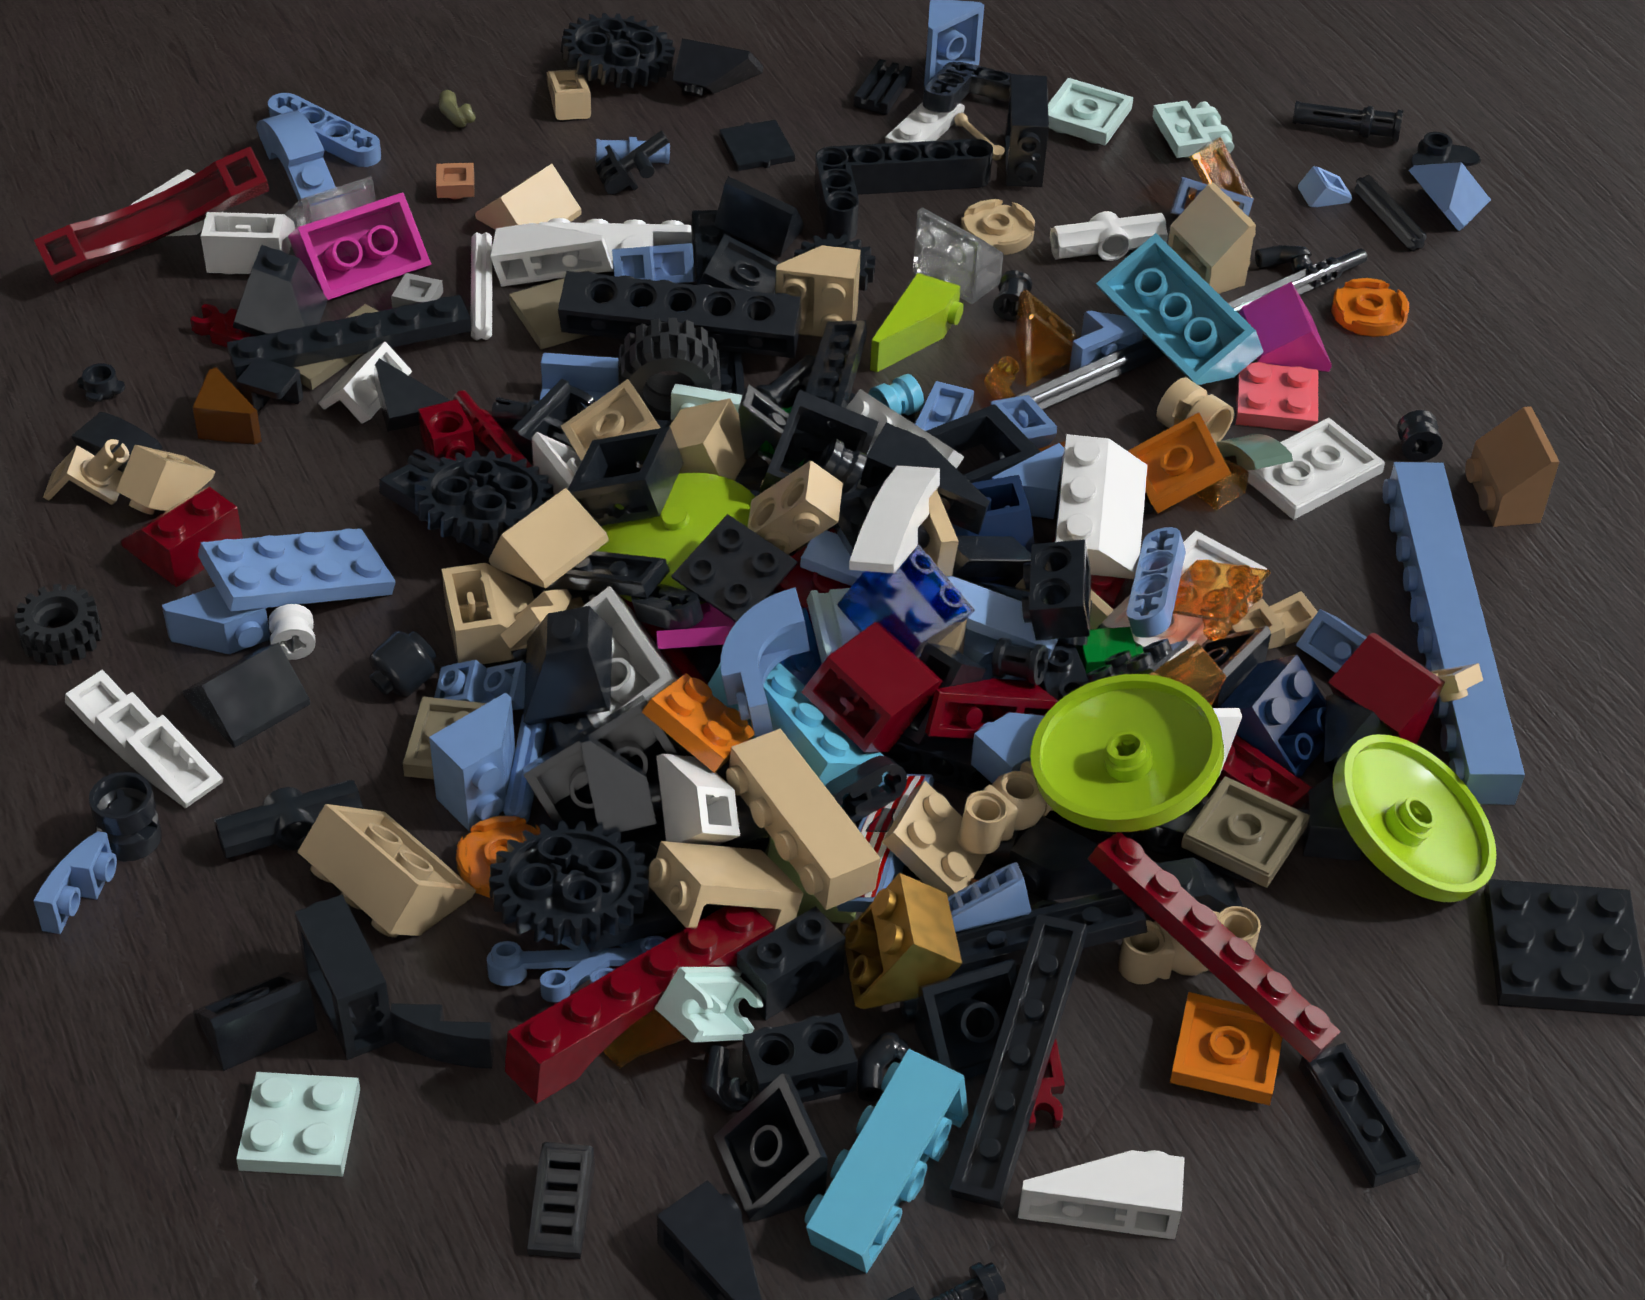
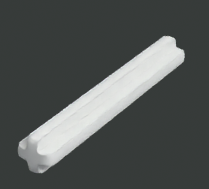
M476 232L471 237L470 318L471 336L475 340L481 338L488 340L492 336V260L490 257L492 236L487 232L483 234Z

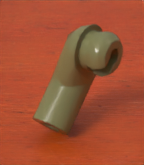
M444 90L440 93V112L456 127L464 128L467 127L466 124L475 121L476 116L472 112L470 104L465 103L458 107L454 92Z

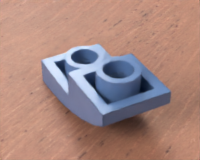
M477 660L443 666L441 667L434 698L488 703L507 693L512 700V710L524 709L526 664L523 661L486 668Z
M97 831L81 842L56 866L41 886L34 899V905L42 931L61 934L69 916L76 914L81 897L97 900L105 882L112 880L116 871L117 858L111 852L106 832Z

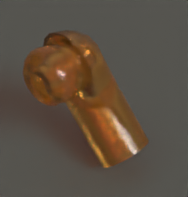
M1010 356L1002 357L999 364H994L985 377V387L994 400L1015 396L1010 386L1015 380V374L1019 371V364Z

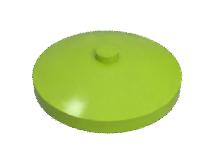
M680 473L659 517L601 526L607 533L609 541L596 551L666 559L670 572L660 584L686 590L684 586L672 579L671 575L727 514L748 527L751 501L755 496L743 485L723 476L708 473ZM615 504L618 509H624L621 504ZM619 595L632 602L631 596Z
M1124 674L1088 683L1058 701L1046 713L1035 731L1031 744L1030 758L1035 782L1041 796L1060 816L1072 823L1093 830L1132 832L1170 822L1197 805L1214 786L1220 774L1224 759V743L1220 722L1215 711L1198 692L1181 682L1162 676Z
M1381 734L1363 737L1339 758L1333 773V792L1339 814L1358 847L1386 876L1416 895L1439 902H1457L1467 899L1489 881L1496 866V845L1491 826L1475 796L1445 763L1424 748L1408 740Z

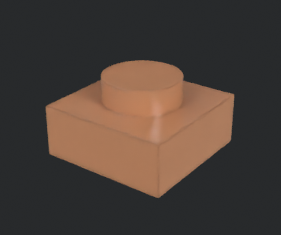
M474 163L436 164L437 198L460 199L463 197H474Z

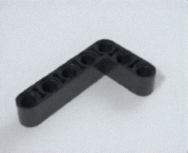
M958 139L829 146L818 150L815 159V192L826 236L828 233H832L835 239H840L845 234L848 235V240H851L857 235L858 195L970 189L988 185L991 178L992 145L982 139Z

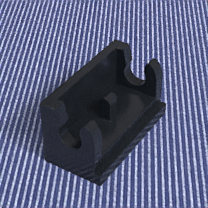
M561 379L512 428L515 446L532 465V437L536 432L573 448L561 425L586 409L582 404L590 406L595 402V399L588 393L569 385L568 381Z

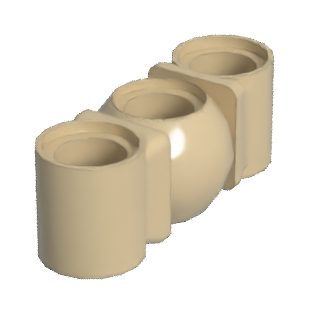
M1031 761L1022 763L1020 771H1012L999 776L992 785L986 786L983 791L972 793L967 798L959 832L960 843L964 848L976 854L992 853L999 848L1001 841L1010 840L1013 837L1014 831L1035 826L1042 816H1046L1050 811H1053L1037 788Z
M1231 906L1225 908L1220 913L1213 911L1217 919L1236 937L1248 942L1255 952L1261 925L1259 918L1254 912L1241 906ZM1146 920L1147 933L1122 939L1118 967L1121 975L1129 982L1148 984L1154 982L1157 978L1170 979L1171 970L1188 976H1195L1208 971L1201 962L1156 921Z

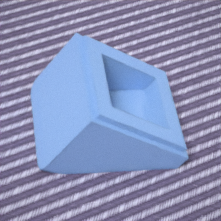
M1313 166L1298 185V189L1311 207L1350 203L1352 200V195L1340 176L1317 166Z

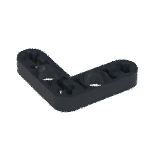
M949 62L925 86L922 105L933 112H951L968 93L1008 102L1012 73L964 62Z

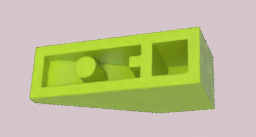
M917 273L872 339L870 370L879 372L943 339L952 324L957 325L963 313L964 305L959 302L960 286Z

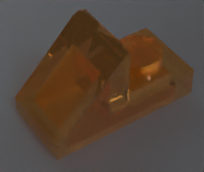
M1221 137L1210 141L1189 156L1204 184L1215 183L1221 189L1253 198ZM1197 190L1188 196L1191 200H1194ZM1233 200V202L1239 207L1240 202Z

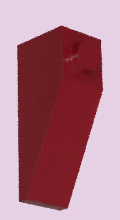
M993 678L935 689L925 733L928 736L974 739V733L987 722H994L1009 712L1045 716L1058 700L1040 686L1030 684L1029 681Z

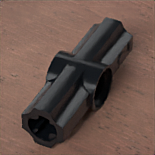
M350 779L306 793H302L293 787L280 788L270 793L261 806L214 819L216 833L224 857L226 859L274 844H277L278 847L284 850L299 849L325 804L363 809L355 781Z

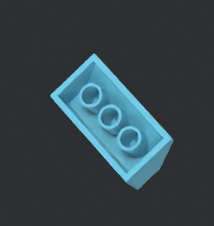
M1157 233L1096 283L1097 287L1197 385L1234 378L1264 352L1256 330Z

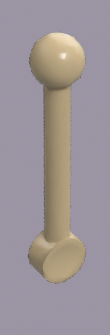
M958 113L955 115L954 122L957 126L964 127L976 139L985 140L992 145V159L1001 160L1004 158V147L990 142L968 122L966 114Z

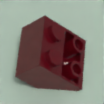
M874 622L830 654L801 693L863 752H889L934 694L935 689L943 681L882 624Z

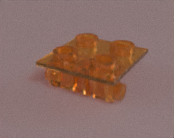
M1196 560L1180 578L1173 614L1202 618L1205 637L1211 641L1222 640L1228 635L1233 627L1232 625L1238 624L1242 617L1247 615L1249 609L1260 601L1263 596L1262 583L1271 574L1270 570L1252 568L1247 565L1217 563L1212 560Z

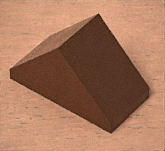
M217 367L210 369L193 405L198 439L254 445L262 442L257 410Z

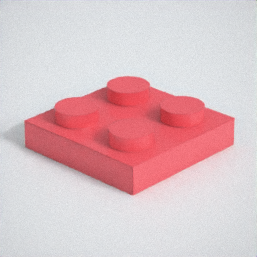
M1251 362L1237 374L1235 425L1301 432L1318 423V370Z

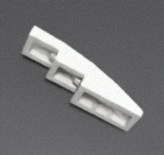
M896 466L885 480L866 516L849 560V570L883 573L896 572L918 546V527L929 515V497L940 486V468Z
M103 670L65 694V703L100 739L155 787L183 807L187 808L223 783L221 775L164 715L157 718L133 692L126 695Z

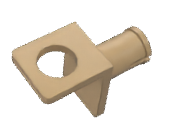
M111 439L94 456L77 445L52 472L43 498L49 501L70 480L111 505L114 504L119 496L116 489L123 475V472L119 471L118 468L127 462L130 455L127 447L122 443L112 453L111 451L118 444V440Z

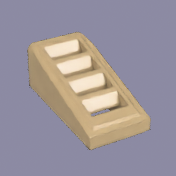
M576 70L546 72L556 118L558 120L590 118L591 93L584 76L577 75Z

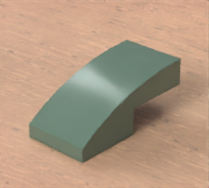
M1251 434L1217 442V447L1223 457L1236 456L1239 472L1293 462L1292 453L1279 441L1267 435Z

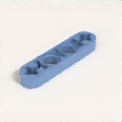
M279 93L268 100L269 117L299 111L309 122H317L311 125L325 151L358 167L373 166L381 160L380 140L376 135L295 94Z
M1164 527L1150 532L1143 540L1126 611L1132 633L1136 637L1149 638L1157 636L1167 630L1171 624L1186 554L1180 530L1177 528Z

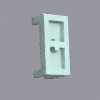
M679 967L655 1009L691 1042L743 1040L744 1034L752 1033L755 1029L748 1018L740 1014L738 1009L740 1001L745 998L749 1005L754 1008H762L763 1001L759 993L740 977L742 972L737 967Z

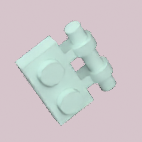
M1188 101L1154 105L1152 117L1176 158H1189L1195 155L1211 153L1212 144L1215 148L1220 149L1223 154L1233 151L1234 144L1231 132L1227 126L1221 125V116L1216 108L1211 107L1208 102H1200L1193 109Z

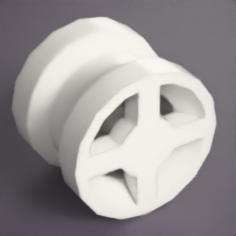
M286 604L276 608L269 616V630L272 633L270 644L279 642L288 660L304 658L312 653L315 648V634L312 630L314 622L310 610L298 604Z

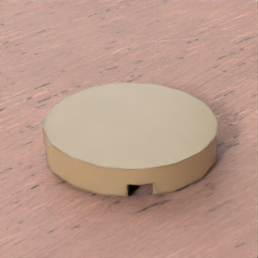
M984 200L966 209L961 222L960 234L965 243L980 252L993 255L1014 254L1027 248L1033 241L1035 220L1031 213L1020 204L1012 202L1011 207L1002 205L1003 200Z

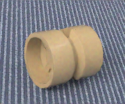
M1185 377L1174 382L1165 392L1158 405L1156 416L1159 422L1170 428L1199 412L1217 445V442L1223 439L1231 426L1234 410L1233 407L1213 394L1208 395L1207 390Z

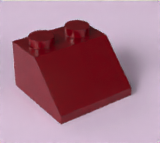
M207 487L121 539V545L175 587H178L205 569L198 557L201 542L243 539L238 508L214 489Z

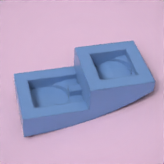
M692 243L612 249L614 276L626 275L636 279H651L654 281L669 280L674 283L695 282Z

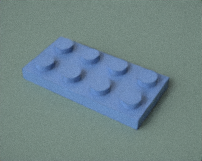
M343 529L315 533L305 532L302 534L280 536L267 535L257 538L201 542L198 553L201 563L230 611L392 595L396 582L362 529Z

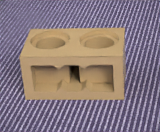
M810 460L752 499L748 528L786 554H790L838 523L843 483Z

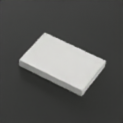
M1327 418L1280 442L1292 453L1293 462L1256 470L1238 471L1241 477L1295 520L1383 473L1385 462L1333 420Z

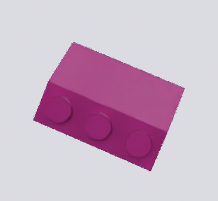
M404 193L297 227L288 235L295 256L301 259L328 300L431 265Z

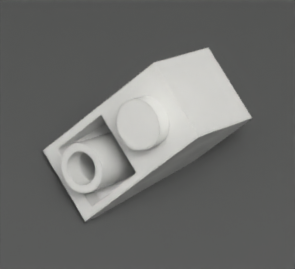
M660 754L657 756L666 841L718 846L740 836L735 790L716 772L711 771L696 757Z

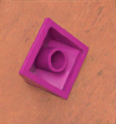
M1292 282L1242 306L1239 314L1256 330L1264 351L1256 358L1258 362L1330 371L1332 365L1313 318Z

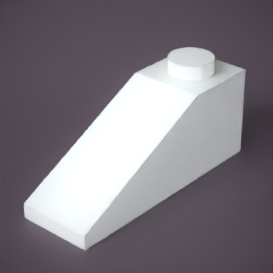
M536 223L496 228L490 257L501 287L565 278L566 271L600 273L612 271L613 269L603 235Z
M1131 1150L1024 1180L1018 1218L1175 1240L1182 1212L1185 1157L1171 1156L1155 1150L1147 1152Z

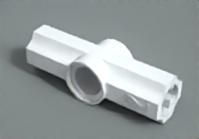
M1104 211L1093 216L1089 222L1054 226L1050 231V242L1055 260L1098 254L1106 261H1114L1123 257L1128 250L1140 247L1155 233L1167 242L1168 233L1166 220L1162 213L1118 218L1115 213Z

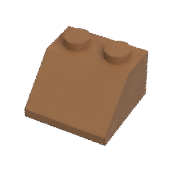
M1532 406L1523 407L1476 440L1472 456L1466 461L1465 471L1467 480L1473 483L1478 493L1480 507L1483 511L1487 512L1493 527L1541 523L1559 460Z

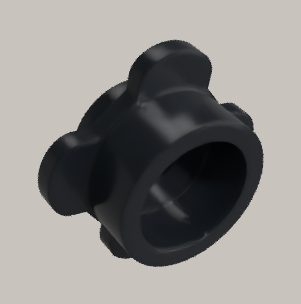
M105 363L93 364L83 371L82 376L77 380L78 387L87 392L86 398L92 402L109 399L114 394H120L125 390V384L117 379L115 369Z

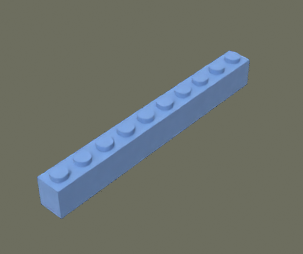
M1394 462L1390 479H1385L1383 483V501L1385 504L1390 505L1389 526L1391 532H1396L1397 534L1396 556L1397 560L1404 564L1403 586L1405 591H1410L1411 593L1410 615L1412 622L1418 623V650L1420 653H1425V668L1429 671L1479 663L1483 681L1467 688L1468 696L1464 698L1441 702L1440 696L1438 697L1433 708V714L1435 718L1441 719V748L1449 753V768L1465 783L1479 804L1515 805L1525 773L1444 463Z

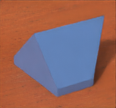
M1462 162L1414 165L1409 169L1410 173L1458 231L1464 228L1491 201Z

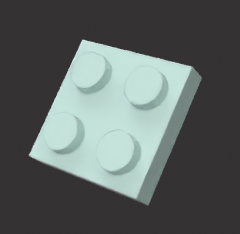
M1067 78L1048 103L1049 128L1057 133H1066L1085 139L1090 143L1106 145L1131 111L1133 97Z
M256 1072L236 1158L239 1171L343 1177L360 1094L359 1078Z

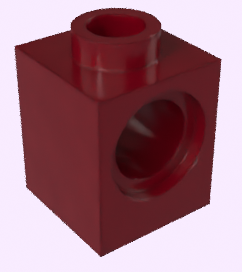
M458 399L418 409L421 440L428 454L437 458L445 457L452 460L456 459V453H460L466 458L471 457L472 451H475L473 428Z

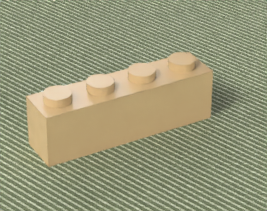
M781 728L731 747L730 764L726 771L728 784L735 790V795H740L749 806L755 823L760 828L764 827L772 837L780 857L784 861H789L798 872L801 883L808 894H814L824 909L828 910L876 889L881 858Z

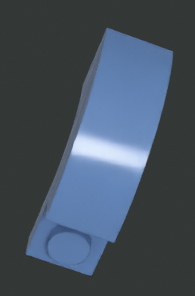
M292 111L258 121L256 129L269 160L277 157L280 159L300 206L336 195L337 189L323 158L325 150L311 123L301 112Z
M796 587L776 593L750 608L732 627L722 648L721 674L728 706L738 704L741 720L751 719L755 737L773 731L764 691L767 676L784 659L798 653L810 651L805 620Z

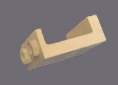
M661 841L657 856L649 867V887L685 928H697L703 907L706 904L753 907L774 926V931L796 918L804 894L762 850Z

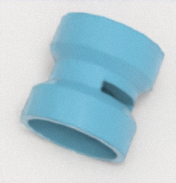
M910 374L895 378L891 385L883 383L871 388L869 391L870 396L900 415H912L921 411L924 407L921 387Z

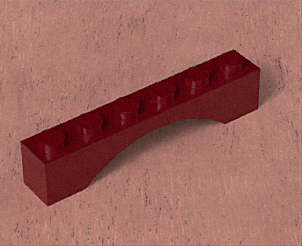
M251 146L213 162L193 176L152 197L106 215L69 224L35 239L34 242L55 283L58 284L200 222L206 218L207 212H222L269 191L268 181Z
M730 905L722 907L700 920L697 928L684 929L508 1031L505 1072L538 1104L576 1081L609 1044L636 1021L653 1011L679 967H737V952L773 932L774 926L753 907Z

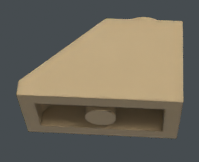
M134 445L116 492L130 498L129 506L153 515L155 509L167 511L194 495L212 480L215 471L183 455Z

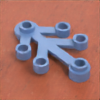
M546 934L544 936L545 939L553 941V935ZM564 936L561 943L572 950L522 951L517 943L504 941L494 945L487 956L488 978L494 984L511 986L522 982L526 978L527 969L571 968L566 972L550 970L540 977L542 998L549 1002H560L570 996L571 991L589 979L593 983L615 970L608 968L609 966H622L667 939L661 936H649L618 945L622 948H606L590 953L582 938L580 945L575 946L571 937Z

